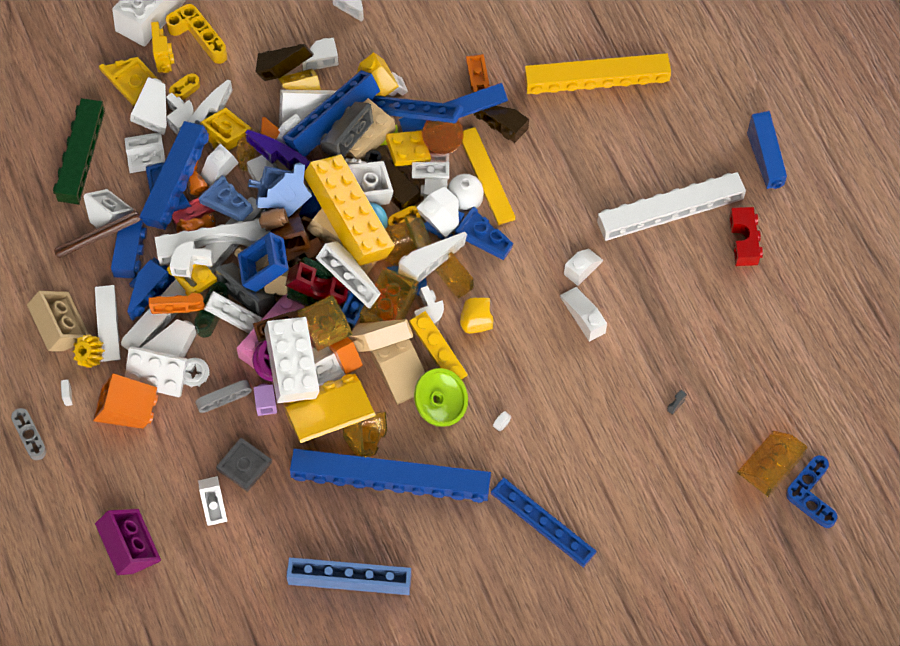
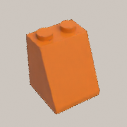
M113 373L102 385L93 421L143 429L148 423L151 424L154 413L152 412V407L156 405L158 395L156 394L157 387Z

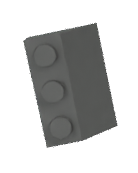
M354 102L351 107H347L341 119L334 122L329 133H325L320 141L322 151L330 157L342 154L344 158L374 123L371 104Z
M234 263L218 266L215 269L219 287L254 314L263 318L276 304L275 294L266 293L264 287L255 292L242 286L240 267Z

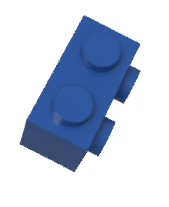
M348 290L344 306H339L334 314L337 317L334 323L338 322L349 331H352L366 305Z

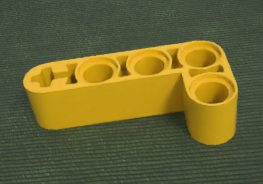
M186 4L167 15L166 25L169 34L178 36L189 30L214 63L222 64L227 60L225 43L194 5Z

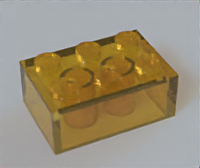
M383 268L375 283L376 288L381 294L371 308L364 304L360 312V323L405 319L418 293L419 281Z

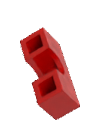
M754 207L731 208L729 215L731 233H740L746 237V240L735 242L733 249L735 266L758 265L760 258H763V248L759 247L761 234L756 226L758 225V214H755Z

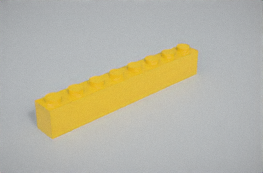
M668 53L529 65L525 66L524 77L527 94L555 93L565 90H590L599 87L610 88L612 86H629L633 84L664 83L670 81L671 67Z

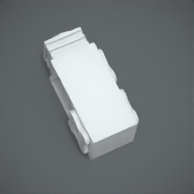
M119 0L112 8L115 31L145 47L152 39L151 22H159L161 29L166 24L167 15L180 8L186 0Z

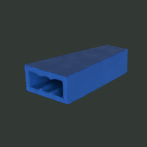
M766 111L752 114L747 136L766 189L780 188L785 184L787 174L771 113Z

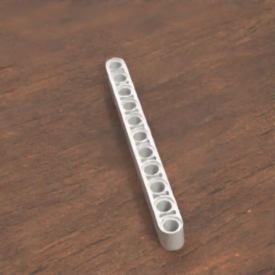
M250 197L247 201L252 205L253 211L243 221H254L260 218L261 213L266 212L268 208H257L256 199ZM230 218L225 225L235 224L239 221ZM223 242L206 245L204 248L212 250L214 258L213 266H207L210 271L214 273L215 269L221 266L239 244ZM184 277L191 287L196 286L190 277ZM175 279L161 296L187 295L185 294L186 291ZM149 308L123 337L121 346L128 351L131 346L143 347L157 336L178 313L152 314Z

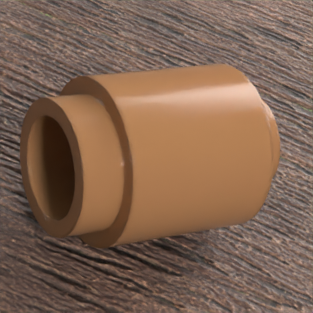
M275 208L261 213L259 223L262 229L265 228L266 231L288 223V216L284 208Z

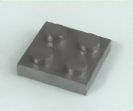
M240 438L216 466V469L248 492L271 465L272 459Z

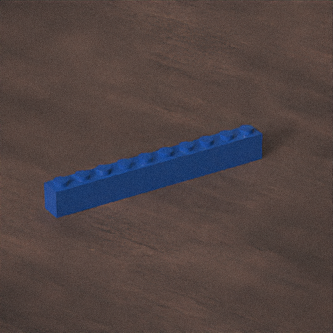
M293 449L290 466L291 478L297 481L313 480L319 484L329 482L337 486H344L346 484L353 485L355 488L371 487L377 491L388 489L396 493H404L405 491L419 496L430 494L436 498L447 496L455 500L472 499V501L477 503L488 501L491 472L302 449Z

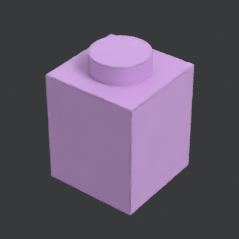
M260 384L254 387L257 415L276 414L277 408L273 384Z

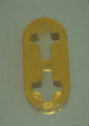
M242 137L238 141L237 160L239 168L243 171H248L247 164H244L245 157H248V161L254 159L255 149L249 144L248 151H245L244 146L249 143L246 137Z

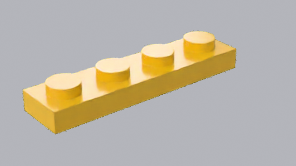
M426 311L409 321L411 327L439 368L454 372L461 380L468 376Z

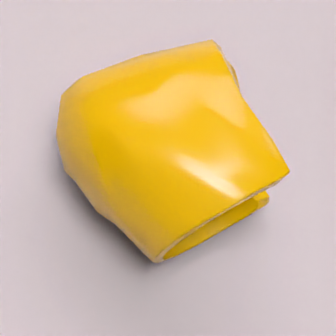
M470 298L465 300L460 317V325L463 331L472 334L493 329L494 320L490 313V298Z

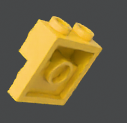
M151 22L153 54L157 72L168 73L172 71V64H175L172 43H168L167 36H164L163 28L160 29L159 22Z
M226 107L200 122V125H203L209 133L208 141L212 143L213 148L216 149L221 144L228 151L237 146L238 140L246 136L245 132L247 130L251 131L252 129Z

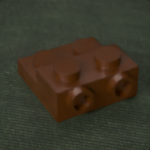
M317 237L310 241L311 247L287 253L288 266L293 267L300 261L302 263L316 261V257L325 243Z

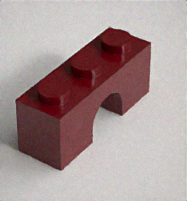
M302 262L289 269L285 286L321 302L326 301L332 307H336L346 301L349 289L337 278H318L315 276L317 269Z

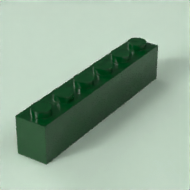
M81 98L80 104L76 106V118L71 123V136L67 138V150L62 155L63 164L58 169V182L53 187V194L56 195L58 202L80 205L105 114L103 101Z

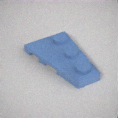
M223 175L198 198L200 204L237 221H243L253 211L252 205L235 190L232 184L227 182Z

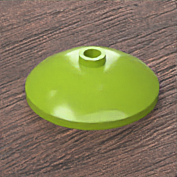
M436 368L427 371L419 378L414 390V401L419 414L425 421L434 426L446 427L457 423L464 416L468 406V394L463 381L454 372L443 368Z

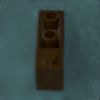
M305 44L258 53L255 72L264 81L278 79L311 58L314 53Z
M493 106L473 113L477 119L483 120L491 129L497 130L504 138L514 143L529 129V118L516 109Z
M383 155L382 161L385 163L393 189L391 201L400 210L414 206L421 201L420 188L415 183L412 184L408 176L403 171L400 172L394 165V162L391 159L388 160Z

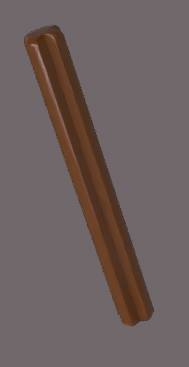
M137 211L131 212L54 249L55 255L61 258L141 220L140 215Z

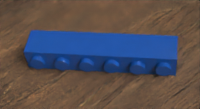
M359 71L282 137L286 145L300 153L303 157L309 155L311 150L320 145L322 136L325 133H329L334 122L341 119L347 107H351L354 102H364L368 98L372 100L380 92L373 75L365 71Z
M183 122L140 214V218L145 225L166 230L167 225L171 222L173 212L179 205L182 193L186 190L187 182L194 172L197 161L201 157L204 145L209 140V133L203 125Z

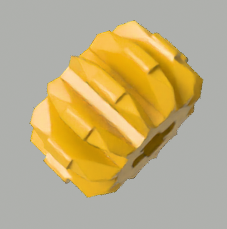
M83 335V337L77 338V342L73 344L75 350L72 351L75 354L73 359L77 361L78 365L86 368L100 365V360L104 359L102 353L105 351L102 349L104 343L98 337Z

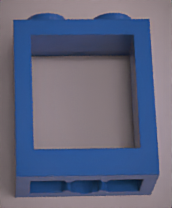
M271 232L238 254L242 286L255 292L289 270L284 238ZM268 255L269 265L257 273L255 262Z

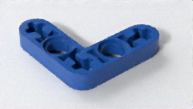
M818 455L809 462L787 489L786 497L793 505L824 528H831L837 521V513L810 492L829 467L827 458ZM821 462L823 466L815 473L813 470ZM809 475L812 477L813 482L806 484L802 477ZM800 485L802 489L800 490L799 494L794 497L792 493L795 492ZM809 501L815 502L817 509H808L806 503ZM820 508H822L823 510L822 512H820L818 516L817 513L819 512ZM830 515V516H831V519L828 520V521H825V520H824L825 516Z

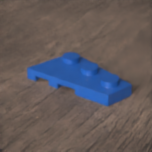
M472 207L455 231V235L466 232L467 242L502 260L506 258L513 248V242L499 229H495L486 217H482L475 207Z

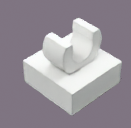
M392 72L399 87L389 95L395 96L399 93L403 96L408 92L402 77Z

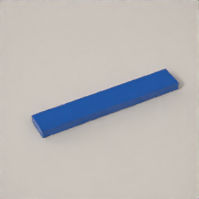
M499 83L445 103L462 105L464 110L459 117L461 118L507 102L508 98L503 84ZM406 117L399 119L403 132L424 131L447 123Z
M375 96L371 100L389 116L456 123L464 110L462 105Z
M504 477L491 491L495 498L583 568L596 554L597 551Z

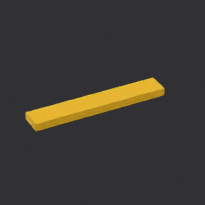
M476 127L458 132L459 139L474 173L482 183L484 195L497 224L501 225L515 220V214Z

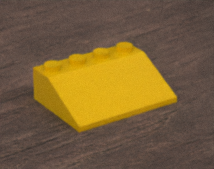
M346 374L341 379L325 382L319 386V393L316 399L283 403L288 421L300 443L376 416L356 374Z

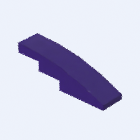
M250 130L245 132L247 142L271 164L278 160L290 171L293 169V164L302 163L305 165V170L310 164V161L300 153L273 138Z

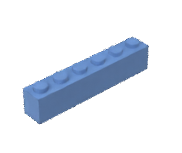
M289 557L287 569L288 585L410 595L411 568Z

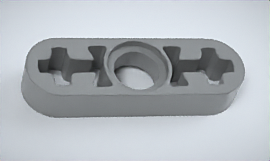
M242 380L198 398L195 404L200 413H205L245 397L252 390L248 381Z
M23 408L16 409L12 413L11 419L30 458L33 460L43 459L47 451L28 411ZM20 415L23 416V419L26 423V425L22 426L18 418V416ZM27 430L34 431V435L31 438H24L23 435ZM33 443H36L40 451L37 454L32 446Z

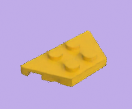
M138 57L129 58L126 61H115V64L99 65V70L133 107H135L148 77L158 79Z

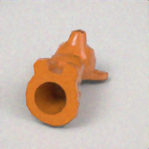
M197 163L193 174L189 178V193L195 196L200 195L201 192L209 188L205 180L197 172Z
M206 213L201 219L193 218L186 221L179 219L176 231L179 233L181 231H195L199 228L215 227L216 220L211 213Z

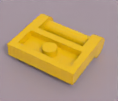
M193 264L191 279L196 286L191 287L184 277L174 276L186 291L185 294L187 296L191 293H201L217 282V278L206 265ZM169 266V267L167 268V271H168V273L172 276L171 270H170V266Z

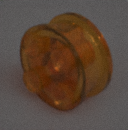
M427 120L422 130V137L425 145L434 153L450 154L456 151L462 144L464 131L459 120L456 123Z

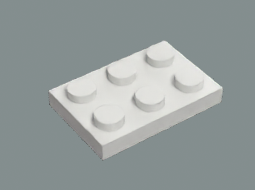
M131 346L128 351L125 377L157 387L156 392L180 397L182 395L187 359Z

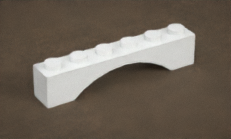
M259 218L254 221H239L235 224H221L212 228H199L195 231H181L171 235L163 234L155 237L160 266L169 265L174 250L185 242H194L196 249L209 244L223 242L237 243L249 247L269 233L270 230L262 229Z

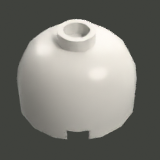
M461 174L450 181L448 190L458 198V211L464 212V210H471L472 207L478 208L481 205L484 190L482 183L477 177L471 174Z

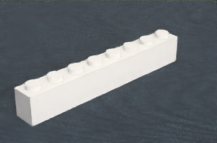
M738 172L733 174L727 173L716 179L710 178L699 184L693 183L682 189H673L669 193L656 194L648 199H639L632 204H622L618 208L611 210L605 209L598 213L597 223L604 240L607 241L743 200L746 189Z

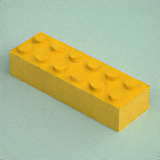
M342 154L310 162L304 172V178L344 248L360 266L386 259L395 246Z

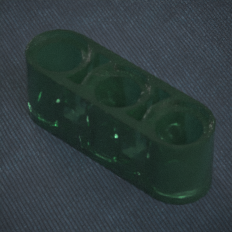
M222 282L212 284L203 302L206 305L213 291L216 293L222 292L221 296L229 299L226 285ZM204 308L198 312L194 320L196 332L202 338L211 336L220 319L204 310ZM203 324H207V325H208V326H206V327H204V328H201V327H200V326L203 325Z

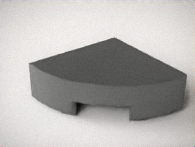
M683 390L675 395L676 399L667 408V411L672 415L685 402L687 394Z

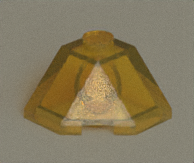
M406 222L385 228L395 247L386 259L380 261L384 260L393 264V266H399V260L404 255L408 256L412 251H415Z
M375 412L376 416L343 428V438L357 456L369 457L376 455L379 449L377 445L380 439L384 438L387 433L386 412Z

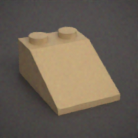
M406 339L372 350L371 358L396 404L398 405L413 398L416 383L425 371L411 341Z

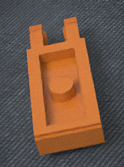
M484 54L466 56L469 80L473 93L477 92L478 89L488 88L489 79Z
M191 293L189 296L176 295L172 297L156 296L149 298V307L152 314L202 311L205 304L203 302V295L200 293Z

